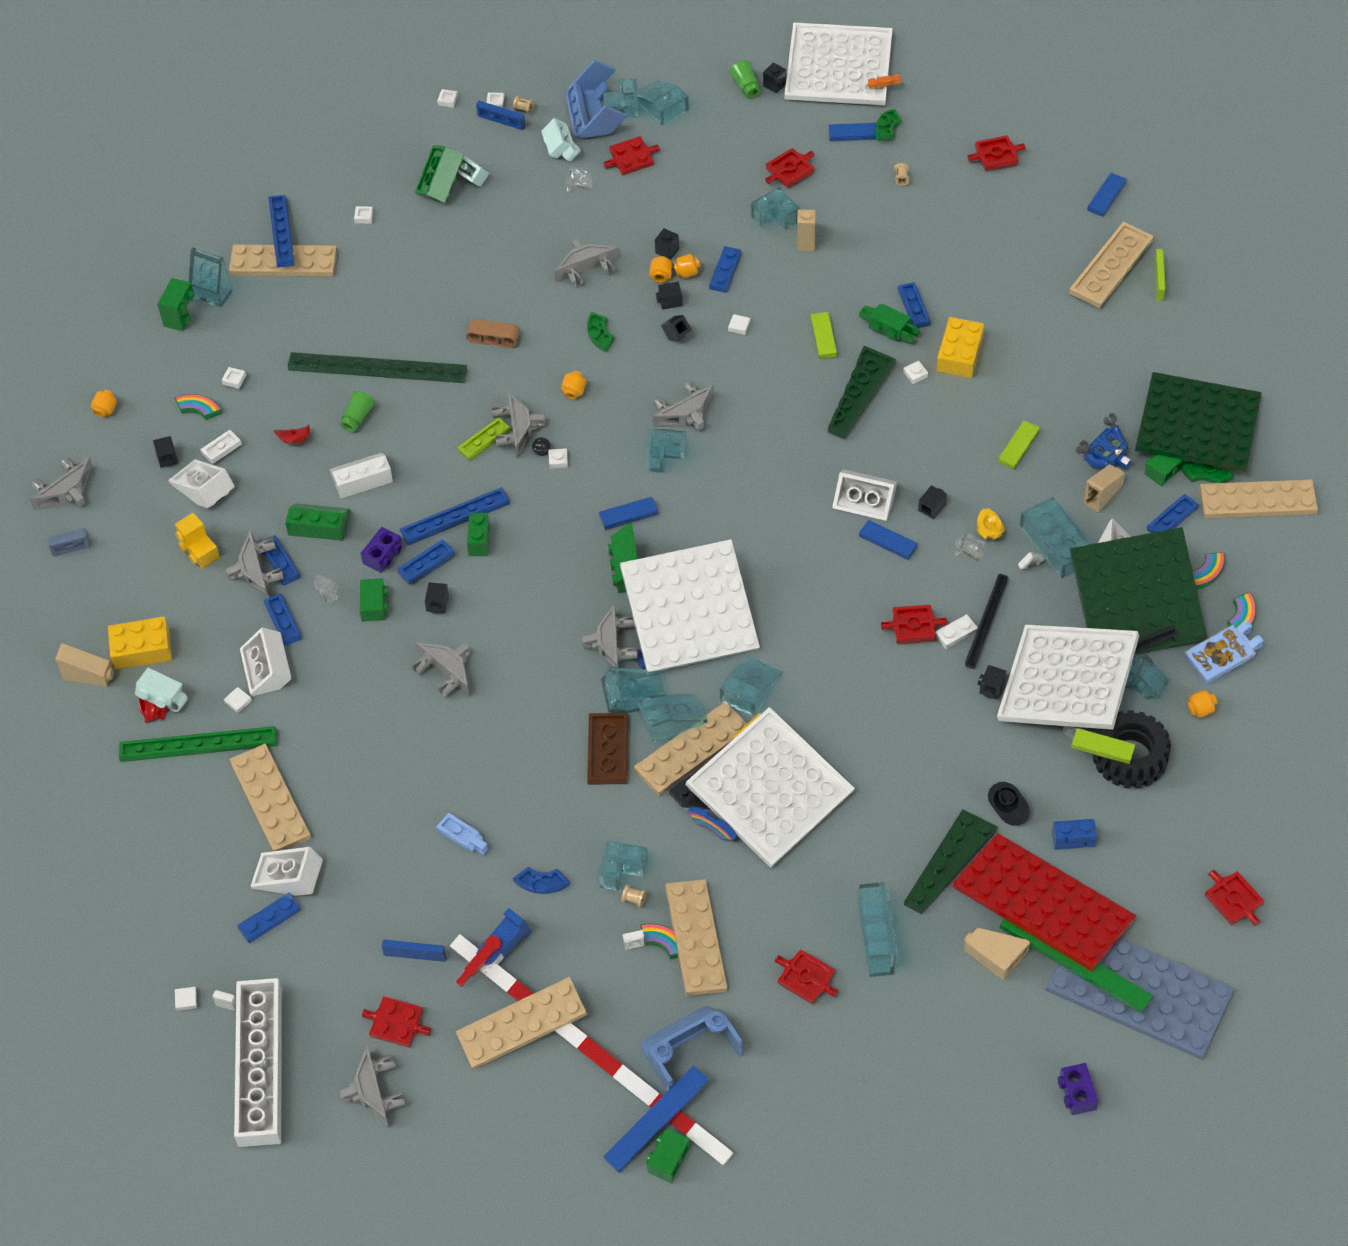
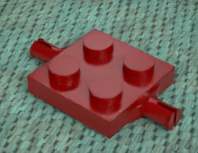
M1008 135L975 142L977 153L968 154L969 162L979 160L985 171L1018 164L1016 152L1026 148L1024 143L1014 145Z
M641 136L609 146L612 159L604 161L603 164L605 169L615 165L623 176L653 166L654 161L650 153L660 151L658 144L648 147Z
M791 148L766 163V169L772 174L765 178L766 183L770 184L778 180L785 187L789 188L812 174L814 167L808 160L815 157L814 152L810 150L802 155Z
M931 605L893 607L892 621L881 622V630L893 629L896 643L935 641V626L947 625V618H935Z
M1213 869L1208 875L1216 883L1205 892L1206 898L1230 925L1246 917L1253 926L1258 925L1261 920L1253 912L1263 905L1264 900L1238 871L1222 878Z
M802 949L789 961L780 955L776 957L774 962L784 967V971L778 979V984L812 1005L823 992H826L833 998L838 994L839 990L829 985V981L835 974V969Z
M383 996L376 1012L366 1009L362 1012V1017L373 1020V1025L369 1032L372 1038L409 1048L412 1039L417 1033L429 1036V1032H431V1027L420 1025L423 1008L417 1005Z

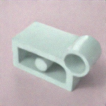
M553 118L541 131L551 157L558 158L562 155L566 160L572 161L580 153V148L573 143L566 123Z
M463 155V163L457 172L481 187L489 172Z
M147 668L136 682L135 695L160 708H164L167 705L171 711L178 712L187 701L186 694L181 691L182 683L150 668Z

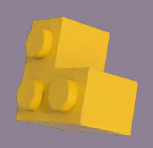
M194 512L174 524L177 531L175 535L180 541L178 545L184 553L187 552L189 554L188 557L194 565L197 564L203 569L220 558L217 546L207 536L204 524Z

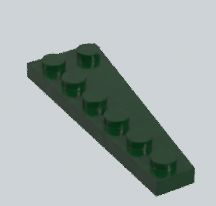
M867 346L862 348L856 367L852 371L849 383L845 387V392L828 426L829 433L843 439L846 437L895 365V358Z
M962 809L905 899L904 906L923 914L940 895V892L962 871L966 863L971 861L976 852L981 847L983 848L997 832L998 826Z

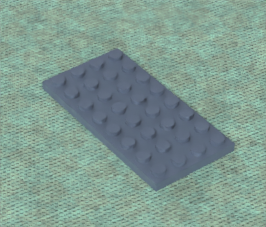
M1120 938L1100 961V964L1153 995V999L1141 1014L1060 964L1057 965L1046 987L1047 992L1200 1060L1204 1058L1235 989Z

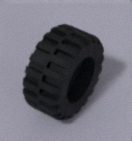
M1128 710L1127 713H1123V711L1118 712L1113 730L1098 729L1096 733L1122 741L1132 740L1139 742L1147 748L1149 754L1143 758L1131 759L1130 764L1093 754V762L1096 765L1097 771L1100 774L1103 773V778L1107 781L1112 780V784L1116 786L1119 784L1124 785V788L1129 789L1130 786H1134L1135 789L1141 788L1142 785L1149 786L1153 780L1157 781L1160 779L1161 774L1167 768L1171 752L1170 735L1166 729L1163 730L1164 725L1160 721L1156 722L1155 717L1151 715L1149 717L1146 716L1144 712L1134 713V710Z

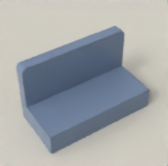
M85 528L51 536L48 540L53 557L89 548Z

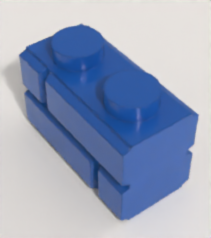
M1094 819L1053 822L1052 838L1054 849L1083 848L1084 846L1095 847L1097 833Z

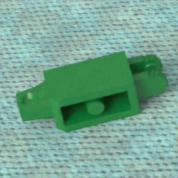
M879 304L876 308L865 305L859 312V317L869 323L870 329L887 336L891 340L897 342L902 340L910 344L915 340L914 336L920 334L918 327L911 324L910 316L885 304Z

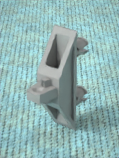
M578 239L572 240V250L555 269V281L557 282L569 277L573 286L576 287V281L580 285L583 283L579 273L600 265L604 269L605 274L609 275L608 269L613 273L615 266H613L611 261L620 258L619 247L595 244L582 246Z
M690 381L691 386L686 383L684 389L690 396L672 406H669L663 397H660V402L656 399L653 404L660 412L653 415V427H686L692 424L698 431L704 429L702 418L714 395V383L702 390H699L693 381Z
M508 391V405L491 406L493 418L506 415L511 417L513 431L507 435H495L496 445L499 447L513 444L516 449V456L518 457L532 435L531 430L545 426L544 414L529 413V409Z
M90 457L79 465H76L70 458H67L68 464L62 460L61 467L67 473L48 487L39 478H37L39 485L32 482L31 487L38 492V494L30 499L34 510L67 505L72 501L79 507L83 506L85 501L81 494L93 469Z
M250 530L238 556L239 562L226 569L230 580L245 579L247 583L268 598H270L267 587L269 583L284 579L281 568L268 573L263 571L260 556L263 552L276 549L273 537L257 543Z
M614 603L597 626V632L592 633V635L582 636L583 648L599 650L600 655L619 675V662L621 660L638 659L637 646L625 649L618 647L619 629L635 628L633 616L618 617Z
M415 642L417 652L422 657L411 665L412 670H417L419 675L429 665H433L448 678L441 686L437 687L440 694L443 692V696L446 697L458 687L469 696L463 663L470 654V647L463 643L458 648L451 649L448 646Z
M367 1045L354 1076L355 1082L349 1084L350 1087L339 1090L342 1102H360L362 1107L387 1127H389L385 1114L387 1110L405 1106L402 1092L383 1098L376 1079L378 1072L396 1068L393 1056L390 1055L378 1060L371 1059Z

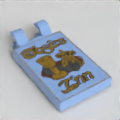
M1245 621L1237 629L1234 625H1231L1184 652V656L1203 681L1208 684L1254 658L1256 655L1254 651L1263 647L1262 642L1264 640L1260 635H1257L1249 641L1246 635L1252 632L1250 628L1253 626L1249 621Z

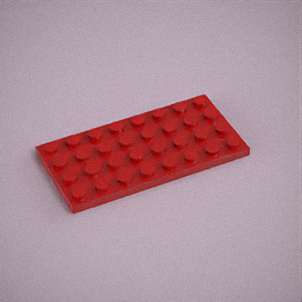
M999 833L992 838L955 879L952 886L1091 972L1136 918V915Z

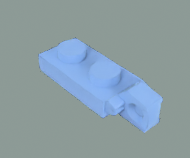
M450 813L436 826L438 832L471 852L475 850L482 855L488 851L487 843L482 841L483 837L480 833Z

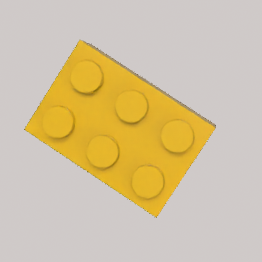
M949 317L937 357V372L972 378L983 340L984 323Z
M165 616L108 626L110 658L115 670L172 660L170 632Z

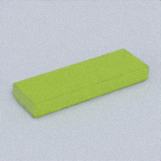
M1156 249L1154 259L1156 301H1163L1166 290L1163 249Z
M829 313L811 314L819 359L837 357Z
M498 417L458 446V452L470 462L496 443L495 435H507L511 432V427Z
M1024 420L999 456L998 463L1015 469L1040 432V427Z
M1077 728L1071 748L1130 764L1135 744Z

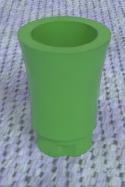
M741 60L735 63L730 68V75L735 79L743 94L750 99L758 96L760 87L754 75L751 62Z
M353 391L350 402L342 416L340 426L348 432L354 433L375 405L373 398L364 392Z

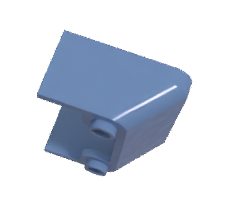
M595 59L566 91V100L573 132L576 137L581 139L609 135L627 117L625 113L606 105L602 107L600 99L606 95L608 90L606 81L616 69Z
M703 1006L643 1040L642 1052L667 1091L673 1086V1080L663 1064L672 1058V1049L708 1029L716 1033L723 1032L739 1057L743 1055L742 1040L725 1014L710 1006Z

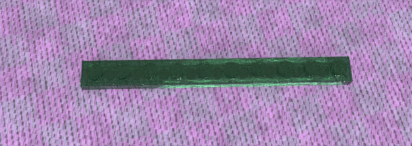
M291 352L288 370L465 383L467 365Z

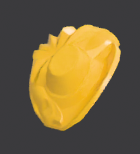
M990 508L981 510L977 518L978 529L976 531L985 540L989 538L993 540L999 539L1005 531L1000 517Z

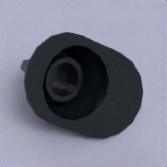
M1008 782L993 784L988 792V801L999 817L1005 823L1012 826L1023 824L1028 819L1030 811L1027 801L1018 788Z

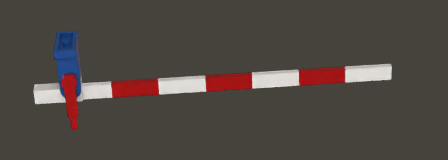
M508 908L504 912L505 918L479 949L460 934L451 943L450 947L469 962L464 968L463 974L456 981L460 987H463L470 977H474L480 971L515 1000L520 1001L534 993L499 965L523 936L527 938L532 931L523 918ZM570 1023L555 1030L556 1033L650 1108L661 1099V1094ZM682 1111L669 1122L721 1165L725 1166L734 1155L730 1149Z

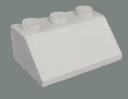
M383 453L329 469L340 499L393 482L390 466Z
M843 469L839 473L832 508L887 521L894 501L897 481Z
M262 627L240 648L251 696L280 690L292 679L280 632Z

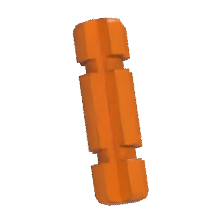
M894 74L892 77L888 75L877 77V79H868V87L870 89L876 88V86L879 88L891 86L892 83L894 85L901 83L900 74Z

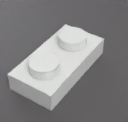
M228 430L200 450L202 455L213 465L241 446L242 443L231 430Z
M966 614L935 631V637L945 649H948L975 634L978 627Z

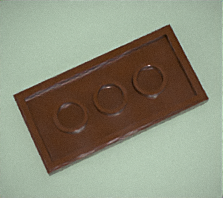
M589 713L588 785L627 784L628 713Z

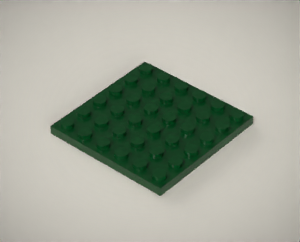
M1153 372L1135 451L1246 472L1262 392Z
M1183 527L1069 549L1086 628L1138 631L1139 638L1170 626L1176 628L1177 636L1139 650L1134 654L1201 642L1207 639Z

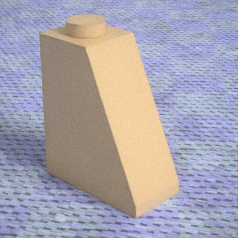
M798 210L797 251H815V210Z
M1109 464L1086 482L1083 504L1099 513L1123 485L1125 473L1121 469Z
M61 643L55 661L63 680L104 687L108 686L109 681L114 676V669H112L109 660Z
M977 928L973 933H968L964 939V952L1003 980L1029 952L1030 942L1026 939L982 928Z

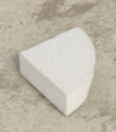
M1029 552L1018 563L1020 569H1029L1028 566L1035 563L1039 565L1045 559L1042 554Z

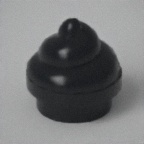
M543 437L537 438L532 443V450L537 455L544 456L550 450V442Z

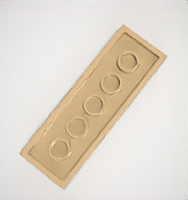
M1122 222L1070 287L1069 294L1100 309L1153 242L1154 236Z
M233 245L229 275L334 277L337 246L292 245L295 265L277 268L274 245Z
M1313 480L1200 484L1199 487L1204 519L1317 514L1318 512Z
M725 701L636 764L634 771L658 796H661L717 755L747 723Z
M266 744L229 759L272 851L287 850L311 839V835Z
M706 879L666 883L665 891L685 995L693 996L727 992Z
M567 977L457 1030L456 1034L474 1070L586 1016L587 1013L570 977Z

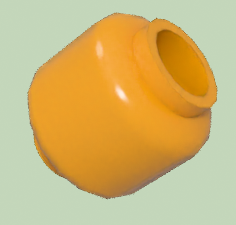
M688 253L677 257L674 267L677 275L686 279L697 275L701 264L698 257L695 258L693 254Z
M664 256L653 258L649 269L650 277L657 283L668 281L672 275V262Z
M578 371L565 374L561 384V391L565 397L577 399V397L583 395L586 386V379L583 377V374Z
M109 390L97 391L90 403L93 409L92 412L102 418L110 416L117 405V399L114 397V393Z
M1207 690L1191 694L1189 701H1187L1191 715L1197 718H1203L1214 713L1215 705L1218 704L1214 693L1210 694Z

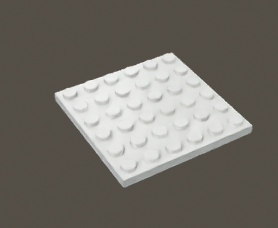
M793 23L785 100L885 105L887 86L879 88L876 86V88L870 89L868 87V79L888 76L892 28Z
M732 539L620 563L647 674L754 651L760 648Z
M1025 625L998 711V721L1113 730L1139 639L1138 631Z
M770 707L686 781L685 784L720 819L726 822L736 832L737 836L770 868L855 789Z

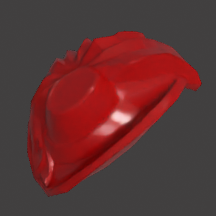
M307 424L306 427L299 429L273 430V432L286 444H301L310 434V425Z
M139 698V708L145 718V723L157 718H161L162 721L164 720L167 713V705L164 708H160L147 700Z

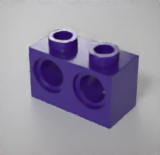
M381 527L360 553L362 563L382 573L385 568L389 567L394 556L399 554L402 549L400 535Z
M1081 1063L1061 1068L1060 1076L1057 1077L1060 1089H1064V1103L1067 1109L1070 1108L1071 1114L1076 1115L1097 1110L1099 1101L1087 1064ZM1074 1077L1078 1079V1082H1072L1069 1078ZM1075 1097H1082L1085 1101H1077Z

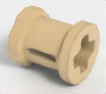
M519 95L515 97L513 110L519 109L526 111L527 114L533 111V99H523Z
M905 163L896 164L894 166L896 174L895 184L898 186L908 185L910 180L908 176L909 166Z
M627 884L623 890L621 901L632 902L641 908L645 902L647 891L631 888V885Z

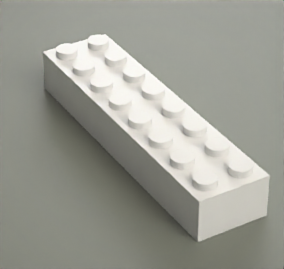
M278 978L237 981L234 1138L238 1147L281 1144L282 988Z

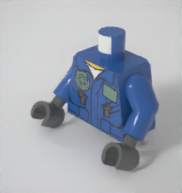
M1111 413L1109 414L1111 421L1108 417L1103 419L1104 424L1110 426V428H1106L1090 445L1087 441L1083 440L1076 447V452L1084 454V460L1094 469H1103L1109 464L1114 467L1119 465L1127 469L1132 462L1131 459L1126 457L1127 443L1118 425H1115L1117 416Z

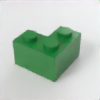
M171 278L157 303L164 327L184 331L186 325L190 323L191 316L187 306L195 295L191 282Z

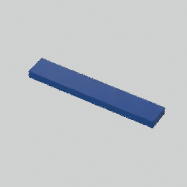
M286 195L270 196L268 199L277 268L294 266Z
M501 487L400 528V533L407 546L468 522L469 513H490L509 505L510 502Z
M693 1065L603 1156L604 1159L620 1173L709 1082V1079Z

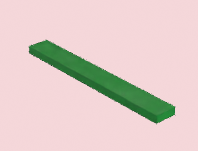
M276 726L123 741L119 742L120 762L245 750L254 749L263 744H266L267 747L277 746Z
M1006 919L1000 924V929L1014 937L1028 940L1030 947L1141 1014L1153 999L1152 994L1100 963L1091 972Z

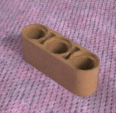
M473 319L470 321L466 338L473 343L513 348L516 346L520 328L514 324Z

